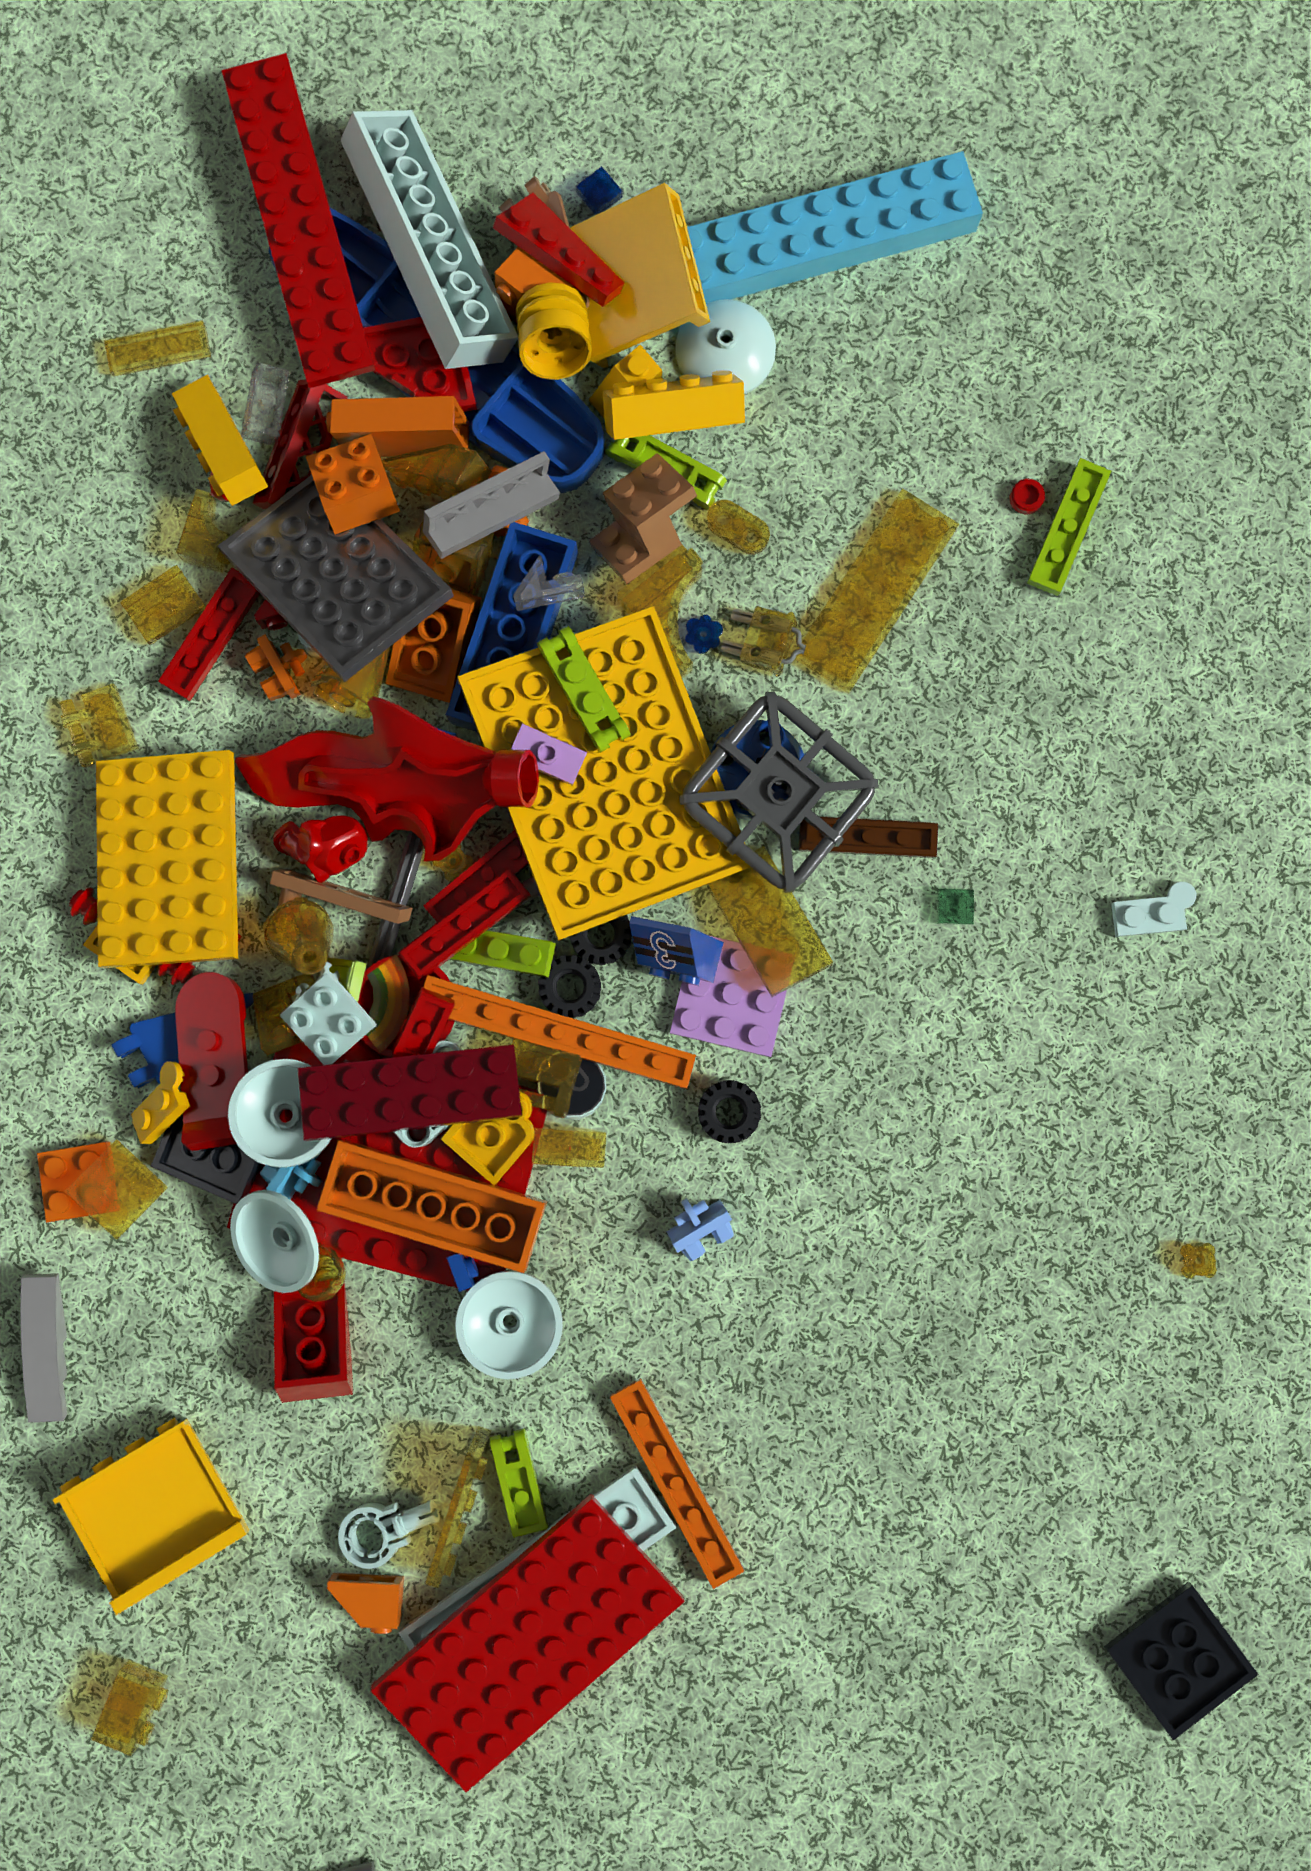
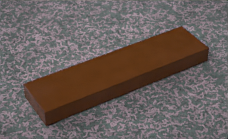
M820 817L831 827L839 819L834 817ZM803 819L799 830V851L812 852L823 836ZM856 819L842 836L844 839L838 847L834 846L829 852L936 858L938 823Z

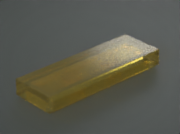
M203 320L104 340L109 370L113 377L212 357L206 325Z

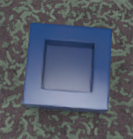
M459 1253L447 1257L459 1292L473 1287L476 1283L474 1277L479 1276L474 1259Z

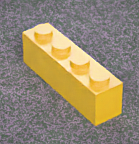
M728 370L712 372V377L700 378L699 375L695 374L682 375L679 377V381L667 382L666 379L661 378L650 379L646 381V385L634 386L633 383H617L613 385V389L603 390L605 431L614 440L745 423L744 381Z
M208 374L172 393L178 405L173 411L183 428L189 426L190 429L184 433L194 450L200 448L201 452L196 454L206 473L212 471L213 475L208 477V480L218 497L225 494L231 506L268 487Z

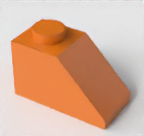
M333 1573L327 1581V1589L361 1628H370V1631L376 1634H387L392 1632V1629L398 1628L402 1620L404 1576Z

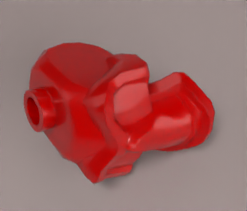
M339 815L331 816L324 820H308L301 823L300 828L294 822L288 821L275 831L273 844L279 852L291 856L300 864L308 867L315 880L323 883L330 876L340 874L364 858L368 849V837L357 819Z

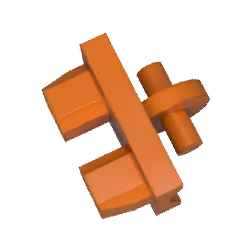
M266 634L257 638L259 645L249 651L245 657L256 674L272 666L275 675L260 683L268 699L274 701L286 695L293 699L301 695L288 670L292 669L296 677L305 673L301 665L307 659L305 650H293L290 643L287 642L280 646L284 654L283 657H280L274 644L268 639Z

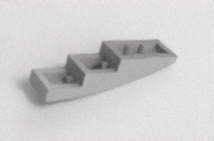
M59 1273L26 1274L21 1277L20 1320L23 1382L28 1422L64 1421L67 1416V1406L63 1382L67 1377L63 1343L67 1338Z

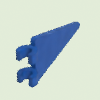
M254 993L244 994L246 1010L257 999ZM175 1012L132 1023L129 1027L132 1035L111 1044L117 1057L125 1058L140 1049L147 1061V1066L128 1075L134 1088L138 1087L140 1089L155 1079L160 1083V1070L163 1064L170 1061L179 1063Z

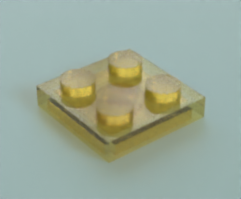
M116 1139L64 1192L117 1240L168 1187Z

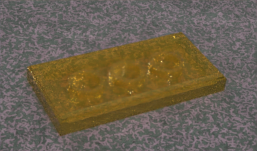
M764 846L754 851L779 872ZM753 868L706 884L771 997L832 966L833 961L792 892L784 893L783 889L770 884Z

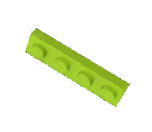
M1079 459L1027 584L1056 596L1061 593L1112 472L1111 470L1085 459Z

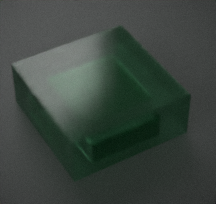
M939 889L937 924L973 925L974 890Z

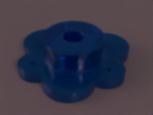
M702 615L700 620L692 618L686 623L688 634L685 637V641L688 645H694V650L697 653L705 654L709 651L710 647L717 648L720 645L719 637L723 633V626L718 621H712L709 615ZM706 633V636L702 637L700 634Z

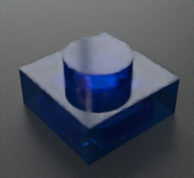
M602 166L576 185V193L595 215L606 211L623 198V191Z

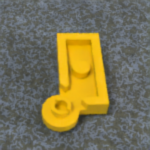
M170 1061L163 1064L160 1070V1084L131 1113L133 1126L136 1129L140 1144H153L190 1106L186 1093L178 1089L184 1080L182 1078L184 1071L177 1062Z

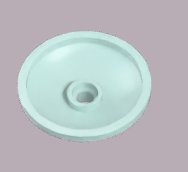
M729 299L707 303L710 323L697 327L693 323L687 322L681 325L678 331L675 350L679 369L683 375L695 374L699 375L700 378L712 377V372L732 371V374L744 381L745 395L756 389L766 379L772 369L776 353V343L772 328L759 311L746 303ZM730 336L732 341L724 343L721 341V337Z
M292 1059L268 1061L249 1071L234 1089L228 1108L230 1130L238 1146L255 1161L271 1167L286 1168L297 1166L316 1157L330 1142L331 1139L305 1142L303 1137L298 1068L312 1067L311 1065ZM284 1110H290L293 1113V1117L289 1122H282L280 1120V1114Z
M258 1190L243 1197L233 1210L230 1230L234 1249L244 1268L258 1283L279 1293L295 1292L307 1285L316 1273L319 1250L315 1231L305 1213L293 1201L274 1191Z
M518 1271L496 1272L476 1282L464 1295L457 1311L455 1323L457 1341L465 1358L482 1373L499 1379L522 1378L541 1369L555 1354L561 1340L563 1328L561 1309L553 1292L536 1277ZM506 1315H513L516 1317L517 1322L513 1326H507L503 1318Z

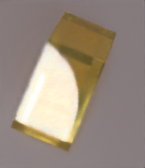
M535 1128L532 1164L604 1168L607 1133Z

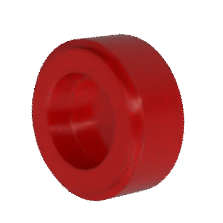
M1034 479L1018 481L1010 493L1011 506L1015 511L1024 515L1037 512L1045 500L1043 486Z

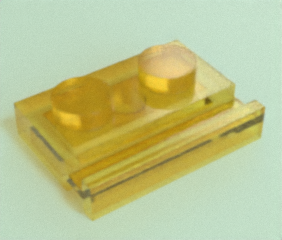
M177 564L120 602L150 646L206 608V605Z

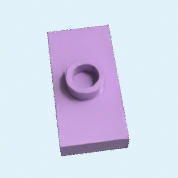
M525 724L521 725L511 748L515 750H531L536 757L539 772L573 786L587 752Z

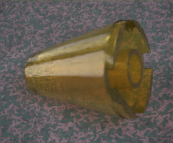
M390 647L346 682L325 663L310 682V687L316 686L313 693L325 704L345 714L347 707L357 712L355 718L369 719L372 717V713L367 702L373 696L379 698Z

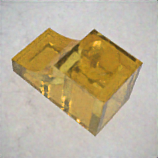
M196 489L176 554L184 563L223 573L225 564L229 565L231 562L221 553L218 545L229 538L226 532L218 530L215 519L217 502L209 492Z

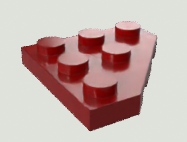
M422 317L364 327L375 371H372L373 373L412 397L454 396L463 412L477 410L468 367L444 368Z

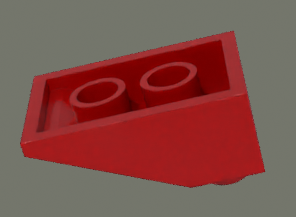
M344 1279L308 1283L301 1289L291 1293L274 1291V1389L282 1403L353 1395L352 1356Z

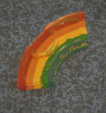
M397 955L367 975L373 988V1004L368 1015L377 1025L366 1036L380 1054L391 1045L400 1033L409 1008L408 979Z

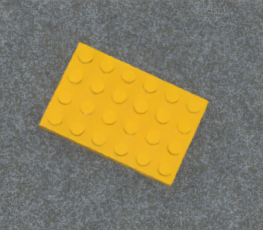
M230 750L96 761L98 967L115 968L238 959L234 753Z

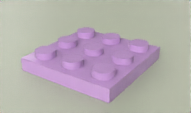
M713 937L724 942L714 982L700 980L699 986L681 983L670 1034L772 1057L795 956Z

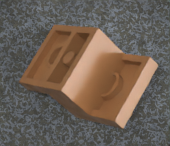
M658 453L603 492L616 521L590 539L589 542L594 551L628 584L682 545L669 516L697 497L694 487Z

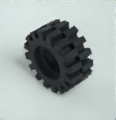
M625 915L609 921L615 930L614 939L609 945L604 947L593 945L588 939V930L570 936L574 950L582 959L584 958L593 965H606L617 962L619 958L626 954L631 945L632 934L628 916Z
M576 955L559 956L560 958L552 960L549 978L542 976L539 978V996L545 1007L553 1013L573 1019L582 1017L590 1010L592 1011L600 999L602 990L600 977L595 967L584 958L582 959ZM565 974H575L583 981V992L575 1000H565L557 993V982Z
M725 1080L712 1085L704 1092L699 1102L698 1117L702 1128L711 1138L722 1143H738L747 1139L756 1131L761 1120V1104L756 1093L749 1086L738 1081ZM725 1098L736 1099L743 1108L741 1120L732 1126L722 1124L716 1117V1107Z

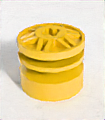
M550 282L540 284L526 291L519 299L516 308L519 355L523 366L531 374L543 379L554 380L568 378L582 371L590 361L592 353L591 337L588 328V311L584 297L575 288L562 283Z

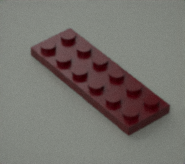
M514 1044L298 1068L303 1137L305 1142L522 1117Z

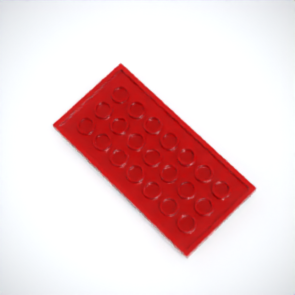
M590 1494L371 1684V1692L467 1793L682 1605L685 1600L672 1582L641 1550L600 1502Z

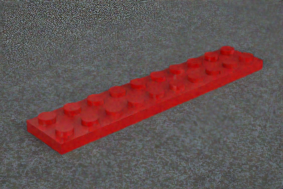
M287 53L221 70L309 388L375 371Z

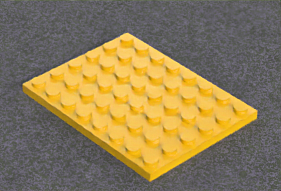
M654 606L574 634L579 646L631 733V736L622 741L618 738L609 744L610 748L601 753L590 739L539 648L465 673L457 678L483 747L497 752L500 749H511L521 725L525 724L587 752L573 786L539 772L538 791L533 805L529 808L507 807L558 941L751 868L736 854L733 856L726 851L727 847L695 821L685 810L684 805H680L679 796L683 795L687 782L710 756L711 752ZM566 647L556 652L560 661L570 656ZM607 718L597 723L601 731L611 727ZM717 769L700 788L698 793L725 791ZM729 801L699 803L700 807L736 837L741 830Z

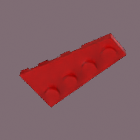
M534 192L496 216L493 229L602 307L621 293L625 282Z

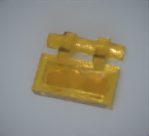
M112 683L81 695L85 706L81 710L75 709L72 699L59 703L63 714L60 716L63 727L69 730L73 742L70 746L73 755L78 756L81 767H89L95 764L91 752L98 749L101 750L105 760H110L139 749L115 684ZM90 721L95 736L86 739L81 724Z

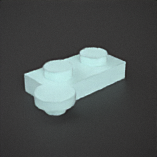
M1181 881L1169 888L1167 897L1111 903L1115 937L1186 930L1185 909L1192 906L1196 900L1195 888L1191 884Z

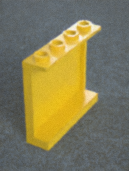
M662 183L570 227L625 282L621 293L604 307L588 297V328L592 346L590 361L606 368L608 367L607 357L680 325L691 322L697 327H701L710 323L680 197L666 183Z
M176 1417L156 1428L159 1433L157 1437L146 1442L143 1436L126 1446L124 1449L127 1455L114 1462L112 1456L91 1467L95 1474L82 1481L78 1475L61 1485L59 1489L62 1494L53 1499L54 1504L60 1502L113 1598L109 1604L116 1615L246 1536L250 1530L188 1419L180 1423Z

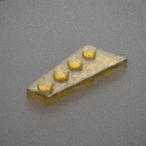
M478 1426L466 1453L425 1581L426 1585L439 1588L443 1576L450 1577L457 1555L451 1554L454 1543L461 1545L467 1523L462 1522L465 1511L471 1513L478 1491L472 1489L475 1479L482 1480L488 1459L483 1458L492 1430Z

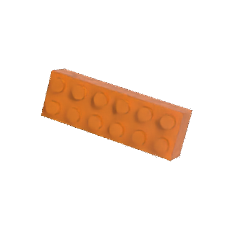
M338 1140L317 1210L525 1273L547 1201L355 1142Z

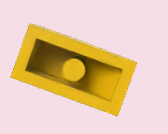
M640 344L613 366L590 397L589 402L604 418L603 390L613 389V385L617 383H633L634 386L646 385L647 380L662 379V369Z

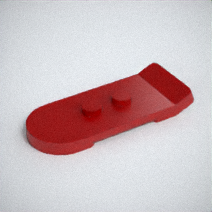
M204 972L195 975L183 985L175 1004L179 1064L184 1071V1076H182L184 1080L180 1085L181 1091L186 1093L190 1104L183 1112L181 1141L191 1151L237 1144L230 1130L228 1108L234 1089L239 1081L248 1073L244 1020L246 1018L244 994L240 986L230 977L215 972Z

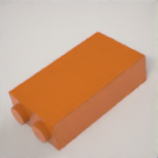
M454 396L332 399L331 412L327 413L326 424L328 432L332 434L339 445L372 434L380 457L468 455L469 420Z

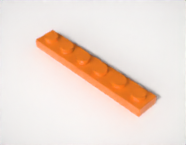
M640 1378L611 1394L610 1399L712 1588L715 1589L743 1573L744 1567L642 1379Z

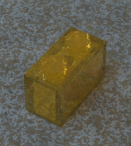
M128 1660L117 1674L91 1740L129 1756H132L140 1745L146 1746L155 1727V1724L150 1723L154 1710L158 1712L161 1710L169 1692L168 1689L164 1688L168 1675Z

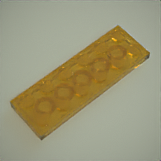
M902 488L802 640V644L806 645L804 654H798L795 660L850 694L960 524Z

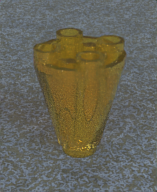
M297 897L276 907L263 925L265 944L270 954L282 964L306 975L318 973L325 966L334 939V929L327 911L317 903L311 902L304 897Z

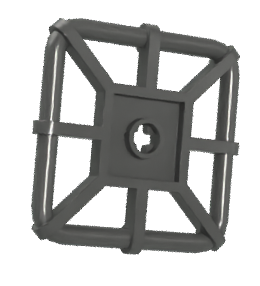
M765 692V696L760 697L750 706L725 738L720 737L715 743L717 747L687 782L683 795L679 796L680 805H684L685 810L695 821L727 847L726 851L732 856L736 854L770 884L783 889L784 893L794 892L795 888H798L809 878L834 846L838 847L844 840L842 836L871 802L875 789H878L879 785L878 779H874L870 770L832 738L833 733L827 728L822 730L791 702L776 695L775 692ZM766 711L770 749L756 764L739 750L736 745ZM778 711L815 741L800 761L781 746ZM823 748L858 777L859 780L825 783L807 766ZM727 756L731 757L749 772L748 776L736 790L698 793L700 788ZM784 783L787 786L785 793L788 795V798L786 800L783 798L776 800L772 796L774 791L771 787L773 784L780 786ZM861 791L832 827L811 810L824 793ZM735 800L751 813L753 818L736 837L700 807L699 803ZM804 819L819 831L823 838L794 873L790 835ZM760 823L764 824L779 837L782 874L744 844Z

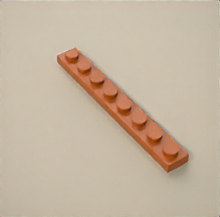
M427 975L423 988L455 1000L454 1008L448 1020L678 1088L687 1089L696 1058L695 1054Z

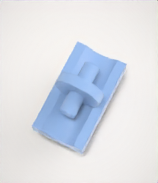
M687 1198L682 1200L681 1203L685 1211L674 1217L678 1225L666 1231L677 1253L681 1251L690 1261H694L704 1254L705 1249L700 1239L712 1233L718 1244L724 1243L734 1236L730 1224L732 1218L721 1200L716 1201L710 1206H707L704 1200L694 1206H691Z

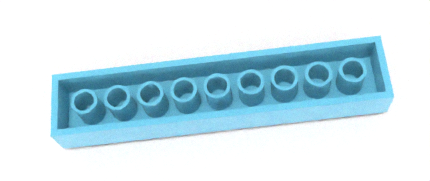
M962 151L687 227L707 304L723 299H735L977 231L983 212L964 152Z

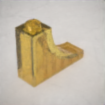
M683 544L640 574L617 593V601L628 615L652 606L655 607L682 679L693 671V662L688 657L680 640L677 623L678 615L687 593L702 578L701 565L703 564L699 555L692 548L687 550Z

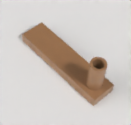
M290 869L273 870L270 884L282 887L273 926L283 930H293L302 894L393 923L409 921L413 909L409 906L328 881L320 883L315 880V877Z

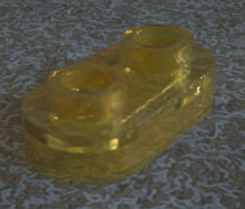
M719 500L710 506L707 513V525L713 534L746 554H758L767 547L770 530L763 520L730 500ZM720 516H727L730 522L722 525L717 519ZM754 533L759 539L751 543L746 539V536Z

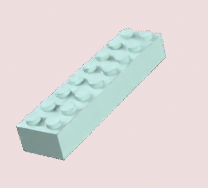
M413 111L352 112L340 141L444 368L450 369L504 362L516 343L518 335L496 292L491 277Z

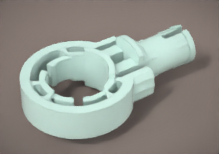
M429 1500L408 1510H400L397 1513L391 1514L400 1508L397 1502L388 1506L379 1503L362 1504L351 1511L340 1525L338 1534L340 1549L346 1559L357 1567L364 1569L380 1567L391 1559L399 1548L410 1544L411 1536L405 1535L440 1521L439 1510L432 1512V1509L436 1508L437 1505L433 1500ZM362 1513L363 1516L356 1520L349 1530L352 1519ZM364 1520L373 1521L380 1528L383 1535L382 1548L371 1551L368 1554V1558L364 1557L368 1550L359 1544L356 1535L358 1524Z

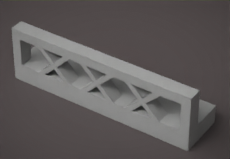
M545 451L424 511L423 532L441 559L559 499L560 492L547 474L550 459Z

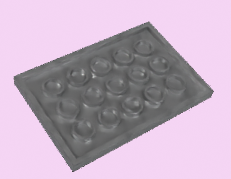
M312 475L218 545L221 553L344 682L454 596L451 588L381 519L335 535L323 509Z

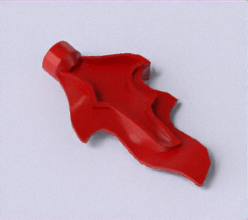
M374 696L367 702L373 716L374 733L366 737L331 730H316L302 733L263 753L241 754L235 758L237 767L252 791L275 806L298 808L338 804L351 808L364 822L371 842L384 840L395 829L414 832L424 845V862L440 861L453 853L469 834L477 820L495 805L500 807H531L536 799L539 784L538 764L531 750L500 749L497 752L467 742L437 729L395 703Z

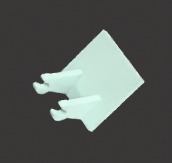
M324 962L319 967L320 976L316 983L307 991L306 989L309 985L306 983H301L296 988L297 996L295 1000L280 1014L281 1018L323 1065L333 1064L377 1025L339 982V972L331 973L329 971V968L332 966L329 962Z

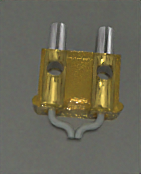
M758 606L755 607L754 613L733 609L731 619L749 624L750 626L744 645L724 640L721 645L722 652L740 656L742 664L773 672L776 677L782 675L785 664L792 663L798 654H804L806 645L801 642L802 635L796 628L797 621L793 612L786 614ZM795 633L797 646L801 649L792 652L790 658L787 659ZM755 653H760V654H759L758 656H756V657L753 656V654H755Z

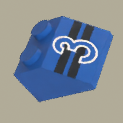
M631 916L629 924L637 963L650 968L649 975L669 980L670 974L679 975L678 981L699 986L700 980L714 982L724 942L690 927Z

